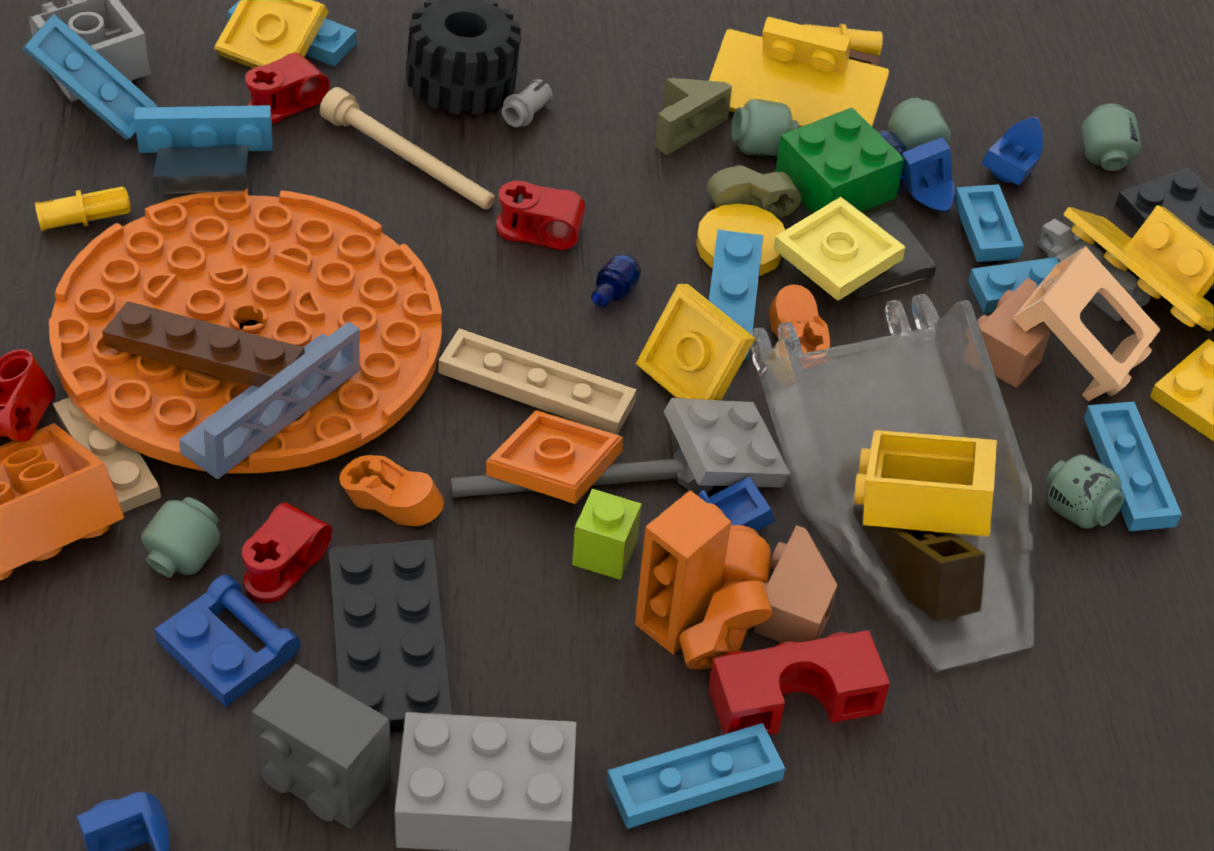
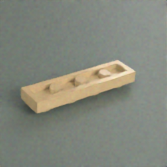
M460 328L438 360L439 374L618 435L636 402L637 390Z

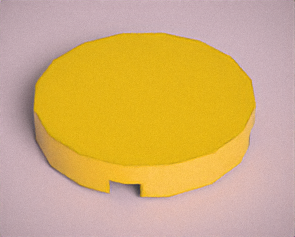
M729 204L709 211L700 221L696 246L700 257L712 269L718 230L763 235L759 276L776 269L780 264L782 256L774 250L775 236L785 231L783 223L771 212L754 205Z

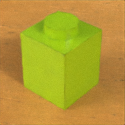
M592 489L575 525L572 565L621 580L638 541L641 503Z

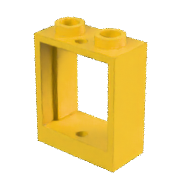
M874 430L871 449L861 448L859 473H857L854 504L864 505L863 525L990 537L997 440Z

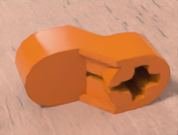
M793 284L782 288L769 306L771 331L780 339L782 354L790 366L799 370L812 369L820 363L830 348L828 325L818 316L816 301L808 289L801 285Z
M366 455L358 457L344 467L339 477L341 486L356 507L376 510L398 525L422 526L427 524L440 514L444 506L443 496L428 474L407 471L385 456Z
M745 581L713 593L704 621L686 629L679 635L687 668L693 670L711 668L713 658L722 657L729 652L741 649L747 629L767 621L772 616L773 611L763 582Z

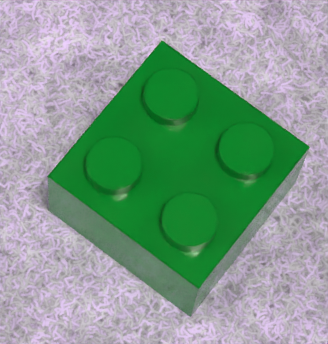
M851 107L782 134L775 172H784L791 177L801 194V202L812 214L840 197L860 212H864L897 197L905 159Z

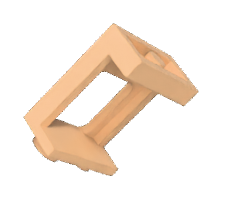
M1086 246L1056 264L1013 317L1025 332L1044 322L1088 370L1094 379L1082 394L1087 401L1105 392L1112 396L1122 390L1132 378L1128 374L1129 371L1144 361L1152 352L1149 344L1160 331L1159 327ZM1096 292H1099L1135 332V334L1122 340L1112 355L1092 335L1080 319V313Z

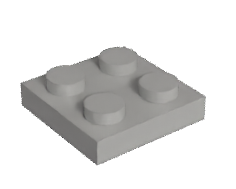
M671 398L666 406L664 414L698 485L732 486L750 476L756 487L782 488L790 476V472L754 402Z

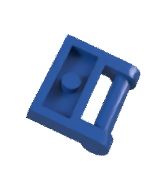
M228 574L221 575L215 579L205 594L154 629L157 642L225 707L289 661L297 653L301 644L300 639L290 629H280L241 593V585ZM225 609L229 610L266 647L255 653L217 615Z

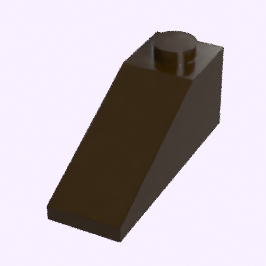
M854 505L853 514L907 601L926 613L930 619L937 622H954L958 620L959 616L981 612L986 558L984 552L954 533L863 525L864 505Z

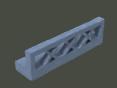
M348 321L330 336L323 333L304 346L305 354L260 388L253 385L181 437L179 439L180 453L210 475L219 479L359 371L360 328Z

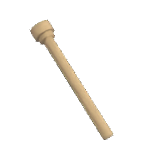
M335 87L323 98L320 105V115L336 126L352 125L482 209L487 210L493 206L495 202L494 194L362 112L359 104L356 103V98L340 87Z

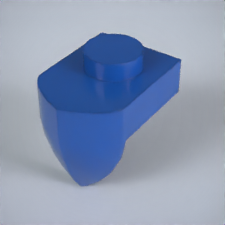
M1038 117L1017 122L987 151L981 164L989 168L997 179L1020 185L1033 172L1043 150V131Z
M941 137L902 153V157L905 159L903 165L904 185L912 197L920 204L929 209L948 213L954 202L955 186L951 172V150L944 138Z
M750 476L709 498L703 489L698 493V496L705 502L716 505L724 513L725 517L731 520V525L750 527L757 532L776 522L770 506Z
M136 792L118 800H105L95 805L90 811L77 815L86 851H126L146 842L149 843L152 851H169L168 820L159 799L150 793Z

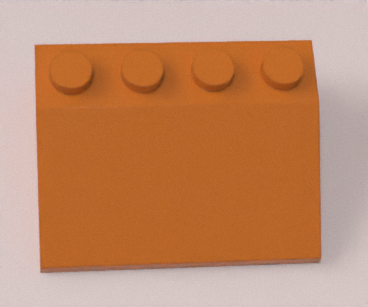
M55 423L35 431V434L29 441H11L0 446V581L10 576L14 568L32 560L41 561L57 555L62 550V546L80 538H93L102 535L109 530L111 524L124 519L105 463Z

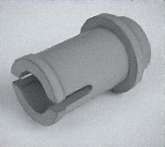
M535 79L519 94L509 95L502 107V115L505 121L513 127L529 125L534 118V114L545 105H548L553 99L552 90L547 83L538 91H535L543 82L541 79Z

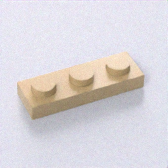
M70 397L53 403L55 414L65 432L105 463L123 513L161 498L159 485L139 452L111 438L91 423L74 405Z

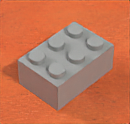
M406 712L395 805L396 848L448 851H569L572 826L576 722Z

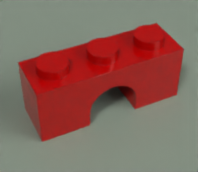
M867 630L850 634L847 632H837L826 638L800 643L787 641L772 648L750 652L742 650L732 651L722 657L713 658L708 690L723 735L763 723L768 735L779 733L785 706L783 695L787 693L803 692L814 696L824 706L830 723L882 714L890 682L871 634Z

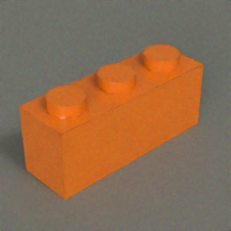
M691 490L645 527L635 625L673 655L681 649L679 635L686 629L704 621L713 593L721 589L731 520L725 517L724 513L716 505L705 502Z

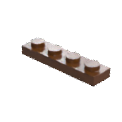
M129 301L126 302L102 331L106 347L259 388L305 354V349L301 346Z

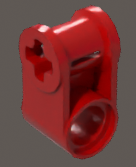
M296 52L287 54L283 58L264 66L255 67L245 75V85L250 90L251 101L247 106H270L272 124L278 123L283 118L306 108L315 107L320 104L330 89L329 78L303 55Z
M511 181L502 185L499 190V202L502 206V213L496 219V230L501 237L509 241H522L548 246L555 250H566L572 248L577 243L586 210L585 202L581 196L570 190L542 187L524 181ZM519 194L523 195L522 203H518ZM514 219H517L516 228L512 227Z
M13 350L0 358V437H9L14 442H26L33 437L41 417L53 401L56 393L55 387L28 350Z
M287 502L278 505L268 520L242 547V561L245 567L248 568L244 575V590L246 594L254 601L261 603H273L284 598L307 570L323 557L332 539V526Z

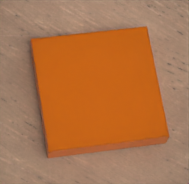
M535 410L486 460V476L576 504L622 453L623 437Z

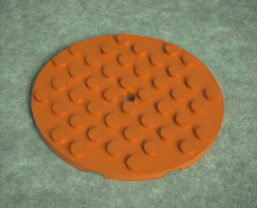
M247 188L225 189L194 193L145 208V216L123 227L116 223L93 239L69 265L56 288V301L52 310V316L49 318L51 354L59 380L74 405L91 423L111 438L146 456L173 465L205 471L180 453L179 439L251 385L106 347L102 331L126 302L129 301L301 347L306 346L322 333L330 336L349 321L360 328L359 371L226 472L266 473L307 467L336 458L370 442L395 425L412 409L433 377L439 360L442 340V310L438 292L421 260L405 243L399 246L394 240L382 233L383 226L375 220L353 209L315 196L290 191H281L279 197L248 195ZM250 320L259 322L256 325L244 326L243 330L239 328V324Z

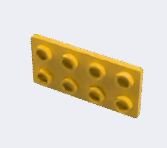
M767 17L763 29V37L732 29L726 31L709 81L727 82L732 86L729 107L731 112H735L738 107H743L747 101L753 98L781 102L788 105L792 113V120H797L798 128L852 107L873 127L888 80L889 70L849 59L851 37Z
M1159 205L1156 206L1132 239L1105 217L1072 207L1066 209L1063 215L1074 223L1071 228L1074 234L1091 245L1095 242L1100 244L1107 250L1103 257L1109 263L1124 272L1129 268L1140 277L1136 284L1143 291L1156 299H1160L1163 296L1174 306L1170 312L1181 322L1190 327L1198 324L1202 328L1212 331L1214 328V305L1203 297L1214 283V246L1168 209Z

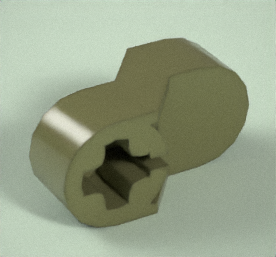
M740 165L718 171L710 178L706 186L707 193L716 208L722 205L737 203L754 205L771 212L778 219L793 213L801 202V194L791 177L784 172H773L763 175Z

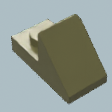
M680 78L666 79L663 111L658 113L655 147L664 154L669 155L728 120L732 86L727 82Z

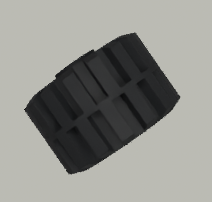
M428 0L424 2V8L417 7L412 13V20L409 21L406 82L408 87L413 88L412 94L419 100L427 99L428 106L437 110L446 108L452 114L461 115V111H470L474 115L483 113L484 108L495 110L501 107L502 100L513 94L516 84L521 27L518 21L513 20L514 15L508 9H499L498 3L491 0Z

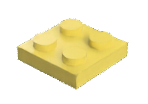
M842 197L776 235L774 250L837 301L902 261L906 248Z

